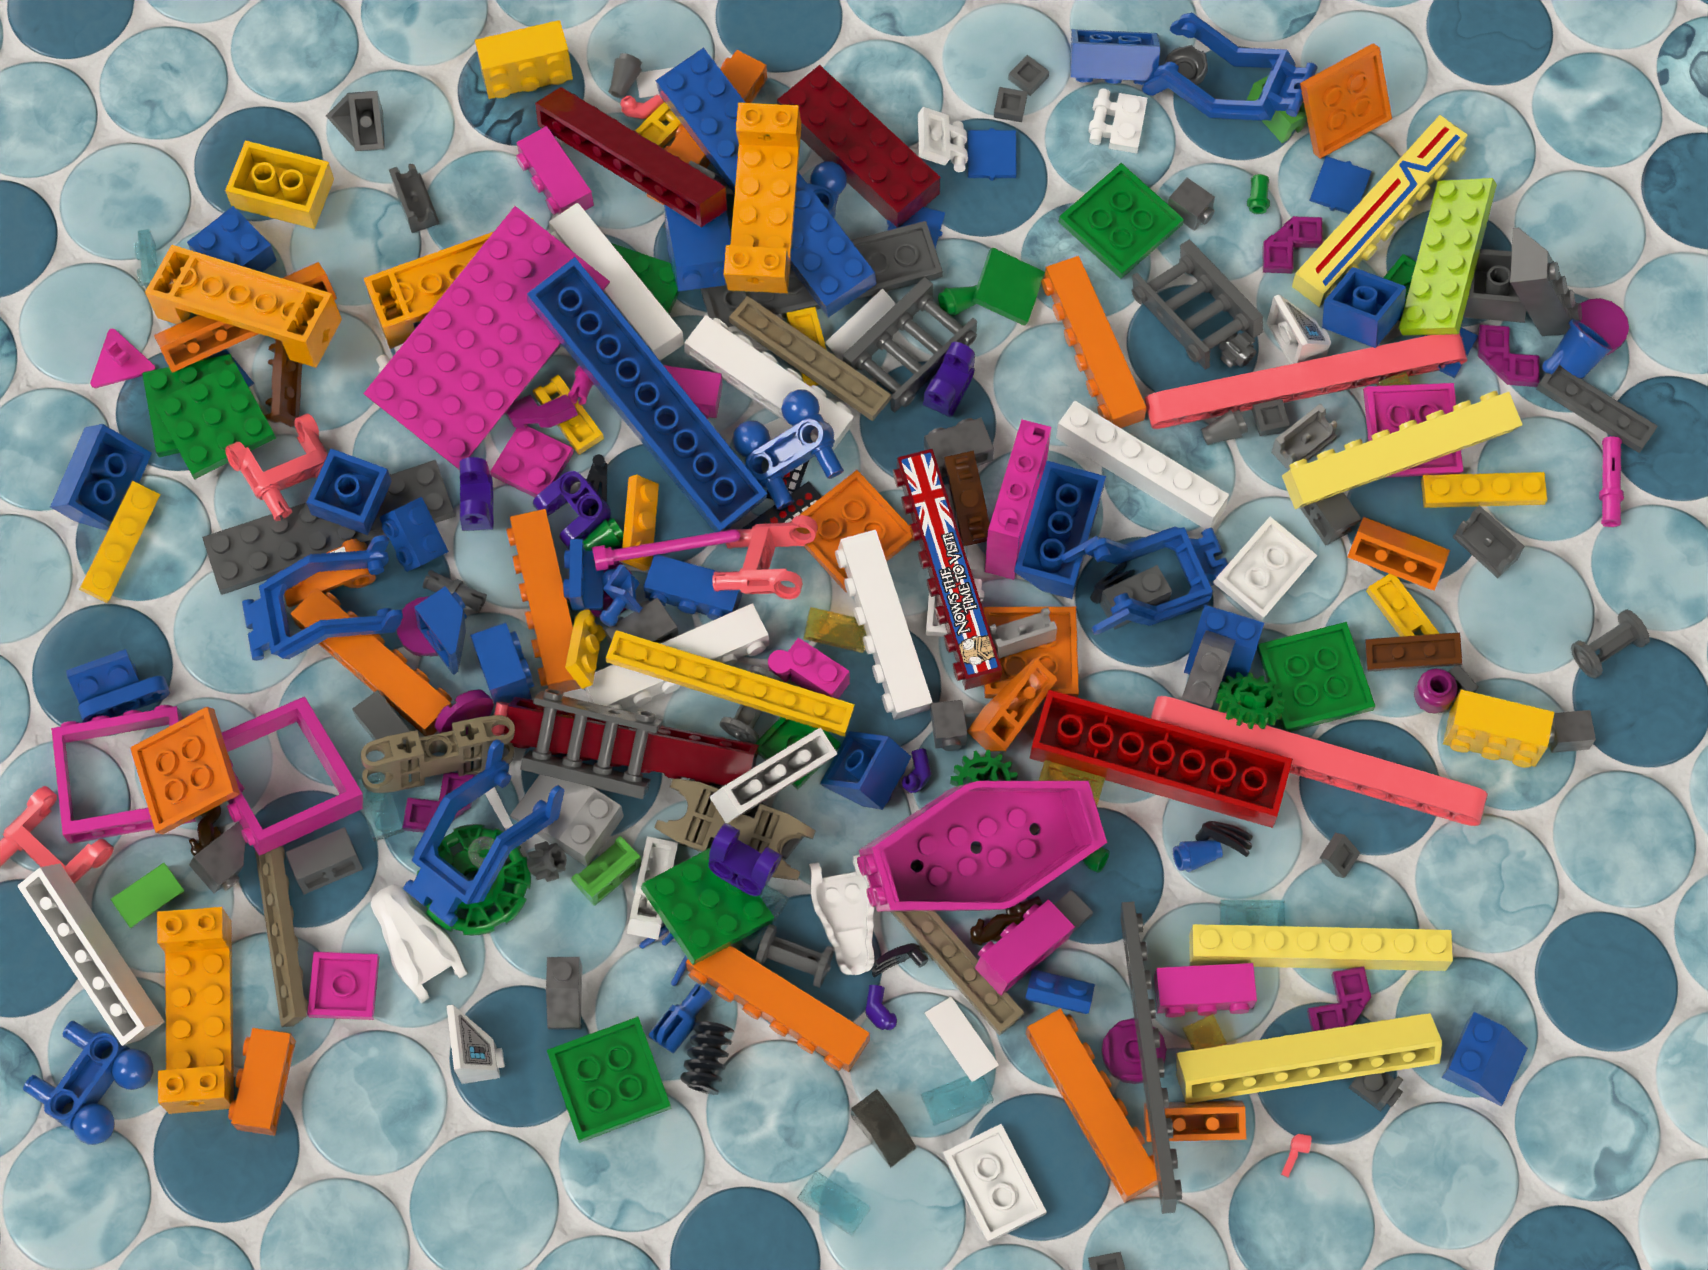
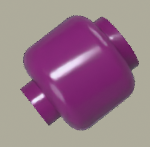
M1437 668L1428 670L1421 675L1415 686V701L1427 713H1442L1452 705L1457 696L1458 686L1455 678L1449 672Z

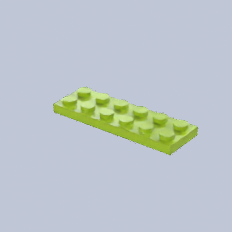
M1493 178L1442 180L1437 182L1399 326L1402 335L1459 334L1497 187Z

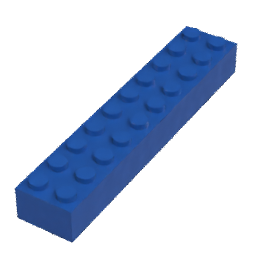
M703 47L655 81L660 96L735 194L739 149L736 134L738 103L746 102ZM798 172L790 268L829 318L877 284L874 270Z
M576 257L572 258L527 293V302L714 532L726 531L766 500L768 493Z

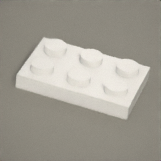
M1270 516L1216 577L1213 583L1258 621H1262L1317 555Z
M1002 1124L943 1152V1157L987 1243L1047 1213Z

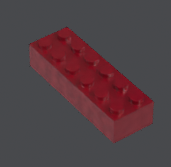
M818 65L777 99V104L798 105L802 124L800 139L824 161H833L839 164L846 173L847 183L897 228L940 194L941 177L821 65Z

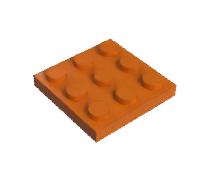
M1374 43L1300 83L1313 153L1320 159L1392 119L1381 50Z
M858 470L854 471L800 514L811 517L818 525L814 541L805 544V549L846 593L844 580L848 577L845 568H839L835 555L840 539L876 530L886 562L913 541L910 526ZM804 527L795 528L799 533H810V531Z
M1076 606L1048 607L1050 610L1051 622L1055 621L1057 626L1056 640L1000 658L999 661L1002 668L1001 681L984 685L985 698H994L1033 659H1038L1057 678V681L1050 690L1078 698ZM983 607L988 626L995 624L997 627L1041 613V609L1047 607Z
M205 707L130 747L155 833L163 835L240 795L213 708Z

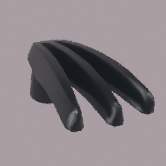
M597 454L592 459L593 463L587 480L590 483L594 481L593 486L597 491L599 483H602V498L607 502V463L602 455Z
M1124 561L1113 568L1095 584V589L1090 596L1091 601L1099 604L1103 590L1133 576L1135 569L1112 578L1126 567L1127 562Z
M1205 822L1195 835L1196 841H1205L1211 837L1215 841L1233 848L1245 857H1248L1250 854L1248 850L1252 848V844L1249 842L1253 837L1251 834L1238 827L1221 822Z
M916 943L899 946L875 960L872 967V976L876 978L885 970L905 962L909 958L919 968L924 966L929 959Z

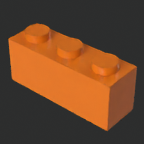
M1363 517L1347 557L1435 591L1450 550Z
M252 1028L251 1036L245 1038L243 1045V1056H246L244 1068H239L237 1072L236 1088H239L237 1099L231 1101L228 1114L229 1119L232 1120L231 1124L237 1130L276 1135L296 1043L291 1033Z
M1202 1101L1185 1104V1102H1169V1107L1164 1108L1165 1117L1171 1118L1173 1124V1138H1169V1141L1246 1140V1114L1243 1101ZM1144 1103L1145 1138L1147 1142H1152L1147 1106Z

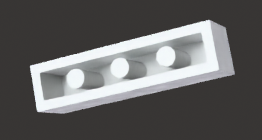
M820 727L723 786L711 795L710 799L725 823H729L836 756L837 752Z

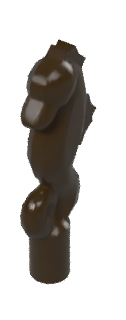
M220 805L200 815L203 819L200 820L197 828L199 843L194 838L189 839L192 847L190 851L193 856L221 836L218 828L213 827V824L221 815Z
M1036 896L1023 903L1020 902L1015 906L1006 908V914H997L984 928V920L979 918L976 925L970 929V941H972V944L979 946L992 940L994 942L999 941L1002 938L1000 935L1006 926L1013 922L1016 925L1024 920L1023 915L1034 904H1037L1039 907L1042 905L1039 896Z

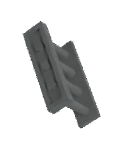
M1190 239L1180 245L1179 263L1147 283L1138 273L1132 275L1133 289L1131 291L1134 299L1139 304H1144L1184 346L1189 358L1193 362L1198 361L1205 370L1210 367V349L1240 330L1246 331L1252 338L1263 333V315ZM1184 273H1191L1197 279L1196 283L1166 302L1156 293V291ZM1202 292H1209L1216 301L1185 321H1182L1174 312V310ZM1221 311H1227L1234 318L1232 322L1202 341L1192 331Z
M924 277L843 354V362L855 370L865 369L893 394L891 396V410L895 413L901 406L907 407L914 400L916 392L938 372L952 342H960L969 347L977 337V320L972 318L964 326L958 323L933 301V283ZM919 310H926L954 334L944 346L913 321V316ZM899 329L901 331L906 330L934 354L923 366L892 340L893 335ZM878 349H885L914 375L903 385H900L871 360L872 355Z
M545 689V691H540L534 697L533 704L544 706L545 708L537 748L533 749V751L529 750L524 755L520 770L639 799L644 798L649 790L651 779L643 778L641 773L648 733H657L662 726V719L655 718V714L647 711L633 713L563 696V692L555 689ZM557 710L575 714L568 753L563 758L552 756V753L549 751ZM588 717L606 721L598 763L594 765L582 763L580 759ZM618 724L636 728L629 768L624 773L614 771L612 766H610Z

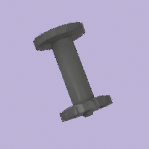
M1625 609L1618 614L1619 625L1589 645L1581 640L1571 645V653L1575 662L1590 678L1595 679L1602 675L1601 663L1631 643L1637 647H1644L1649 643L1650 638L1646 626L1631 610ZM1599 649L1600 653L1596 655L1595 651Z
M752 666L748 670L749 672L784 682L779 676L767 669ZM740 705L733 718L723 717L719 725L732 737L742 742L756 744L759 735L753 728L762 711Z
M770 924L763 939L760 941L756 962L764 965L767 959H771L814 975L813 985L820 988L827 972L830 971L835 948L827 946L823 953H819L776 937L777 926Z

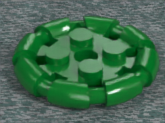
M481 824L456 827L453 829L454 832L443 838L438 847V854L464 876L472 871L478 872L496 837L504 831L497 828L495 830L487 829ZM481 840L490 842L488 849L478 847ZM460 843L464 850L453 856L449 848ZM519 845L510 852L509 858L511 863L501 868L484 901L472 904H465L462 901L458 905L454 914L457 915L459 908L467 910L466 919L458 917L457 922L453 926H448L429 910L433 900L426 906L428 909L426 911L427 915L442 928L450 932L453 929L462 931L463 935L469 936L494 932V928L504 922L507 925L523 908L527 900L524 898L526 890L531 887V872L527 866L528 858L526 856L523 857L520 852L521 846ZM506 882L515 885L512 893L504 891ZM495 903L499 911L487 916L484 910L492 908Z

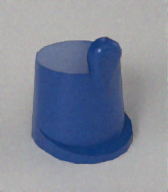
M1571 319L1568 322L1570 328L1552 356L1544 361L1542 369L1544 372L1552 374L1560 365L1572 375L1583 379L1612 348L1593 329L1578 320Z

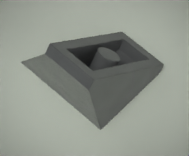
M378 91L347 93L326 115L330 122L354 147L355 151L385 148L383 109Z

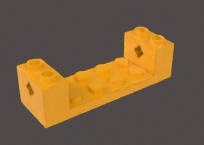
M738 103L736 134L739 149L731 244L726 245L724 278L727 289L730 291L788 293L802 125L798 105Z
M493 232L364 278L371 303L389 349L403 344L415 330L413 323L425 318Z
M171 245L145 291L158 319L179 324L188 320L190 314L194 313L282 341L290 360L317 368L342 321L331 293L175 245Z
M223 907L157 912V943L165 952L166 1070H158V1103L169 1114L229 1109L231 1101L234 1100L232 921Z

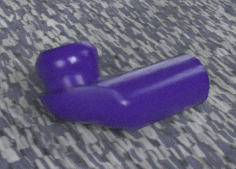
M924 748L911 752L914 769L908 776H904L902 779L903 788L910 793L921 791L932 776L927 751Z
M869 985L865 1009L866 1016L880 1030L894 1029L897 1025V1017L894 1013H890L882 1004L885 988L879 985Z

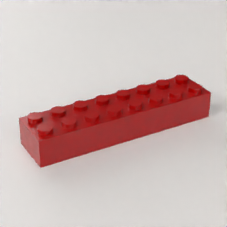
M1048 690L1030 753V759L1271 828H1273L1279 813L1293 761L1292 758L1052 690Z

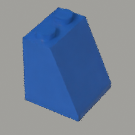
M664 205L667 251L678 292L726 285L724 278L726 245L731 244V233L726 211L701 228Z

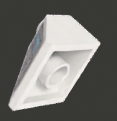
M1281 295L1274 296L1267 325L1289 363L1294 364L1327 357L1331 344L1327 331L1321 329L1315 319Z
M448 1005L447 1014L453 1065L461 1084L500 1078L499 1068L505 1067L502 1048H497L494 1040L454 1005Z

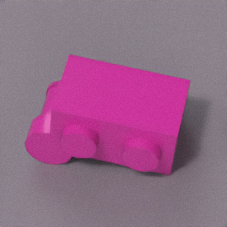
M799 637L788 652L776 650L768 658L769 671L779 676L784 682H787L791 677V681L801 688L839 699L850 684L849 670Z

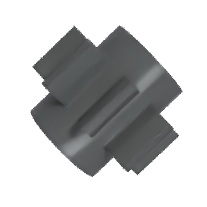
M1246 331L1242 334L1235 333L1221 342L1219 349L1222 350V356L1220 359L1229 368L1233 365L1243 368L1256 354V350L1253 348V343L1256 340Z
M547 841L535 844L534 851L528 852L527 866L531 874L536 876V880L545 878L547 882L559 879V872L566 870V855L558 847L557 843L549 845Z

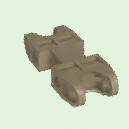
M494 715L452 723V731L419 737L418 730L373 740L367 743L361 751V762L365 767L362 773L363 785L368 791L373 793H386L424 786L425 777L457 771L459 777L479 774L485 770L488 749L496 739L502 741L504 748L508 749L509 754L503 757L502 760L510 764L514 758V746L510 741L515 735V726L508 717ZM496 725H505L508 727L509 732L505 735L495 736L491 730ZM406 739V747L403 748V740ZM375 750L381 751L384 754V758L375 762L369 761L366 758L369 752ZM436 752L444 753L442 756H434L432 754ZM379 772L383 773L386 777L379 784H373L367 779L369 775Z
M672 779L670 788L678 791L679 794L685 797L688 804L687 812L681 819L669 820L668 823L657 820L654 828L683 846L703 852L711 848L715 836L725 823L710 799V796L719 789L701 782ZM759 804L755 818L742 814L728 823L740 830L738 840L760 853L766 847H769L782 855V848L787 841L794 838L801 839L802 836L813 839L816 832L793 816ZM781 857L780 864L772 877L798 880L800 871L791 868Z

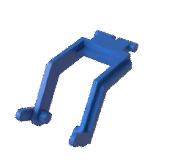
M1191 12L1183 14L1171 24L1170 31L1173 34L1183 35L1187 38H1196L1235 67L1272 68L1258 100L1215 99L1178 72L1179 66L1173 62H1166L1165 65L1158 66L1154 73L1155 78L1145 82L1142 87V91L1151 96L1169 88L1209 118L1271 121L1275 111H1286L1291 117L1297 116L1303 103L1300 83L1314 76L1318 67L1311 62L1307 63L1305 68L1295 67L1296 63L1287 49L1240 48Z
M1175 526L1127 544L1095 536L1061 555L1063 563H1069L1087 554L1095 557L1097 562L1106 561L1118 565L1124 561H1129L1167 547L1175 551L1191 587L1188 595L1157 606L1132 599L1128 593L1120 594L1113 599L1115 606L1110 609L1113 616L1092 627L1094 635L1101 634L1126 620L1151 626L1208 605L1213 593L1211 586L1215 585L1213 581L1228 565L1226 558L1215 561L1214 557L1222 554L1223 551L1213 528L1202 531V538L1192 539L1189 538L1184 527L1178 528Z
M379 535L374 537L365 551L310 554L259 585L260 599L256 601L253 599L242 601L246 628L253 629V631L248 633L252 660L264 659V651L269 648L271 654L278 655L282 659H291L327 638L394 633L401 625L403 612L402 610L384 608L377 611V616L320 620L290 636L283 598L286 590L317 572L368 568L371 575L384 572V566L389 562L388 553L384 552L389 544L388 536Z
M499 739L493 741L488 749L485 770L443 797L414 850L415 855L411 861L421 869L415 880H409L403 887L408 894L423 906H427L433 900L429 910L450 927L458 920V916L454 912L462 901L465 904L484 901L510 852L559 819L564 789L557 785L550 791L547 803L544 800H539L533 807L531 814L496 837L473 880H469L439 856L438 847L457 812L498 785L504 788L509 784L511 780V775L508 773L509 764L502 760L504 743Z

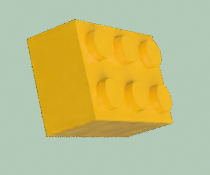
M560 20L475 40L481 72L489 99L505 98L510 94L522 91L530 92L551 84L560 85L573 79L569 51Z
M245 140L225 191L231 207L234 206L239 210L315 229L334 177L330 164L327 161Z
M1460 690L1449 711L1443 745L1450 746L1452 750L1461 753L1469 751L1480 753L1482 757L1489 760H1499L1500 758L1509 760L1518 767H1535L1548 747L1554 712Z

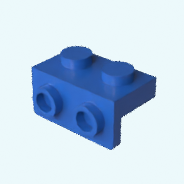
M422 497L380 516L383 531L390 539L396 551L397 560L403 565L406 572L449 552Z
M570 539V550H565L564 566L565 569H569V579H564L563 584L564 598H569L572 611H583L586 609L602 610L604 605V587L602 584L604 570L596 571L593 551H585L583 539Z
M126 649L66 670L67 678L79 704L140 681L137 668L132 663Z
M1032 969L1025 998L1029 1001L1089 1014L1095 984Z

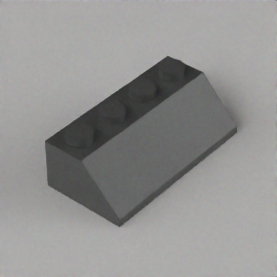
M1519 227L1513 228L1510 283L1541 336L1566 334L1570 328L1568 322L1571 319L1582 320L1581 304L1576 303L1573 290H1569L1567 287L1566 277L1561 276L1559 265L1552 260L1549 252Z

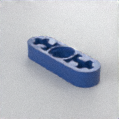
M150 677L86 700L78 706V710L83 723L92 721L97 716H109L112 718L122 715L127 711L136 710L161 701L169 696L170 691L165 677Z

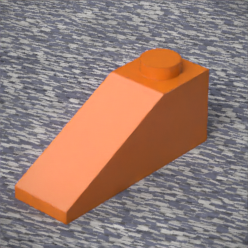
M1033 659L982 709L968 728L967 733L986 751H1006L1047 695L1048 690L1055 684L1057 678L1038 659Z

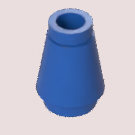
M1215 840L1182 841L1173 848V859L1179 871L1186 870L1191 872L1216 859L1222 858L1223 855L1220 842Z

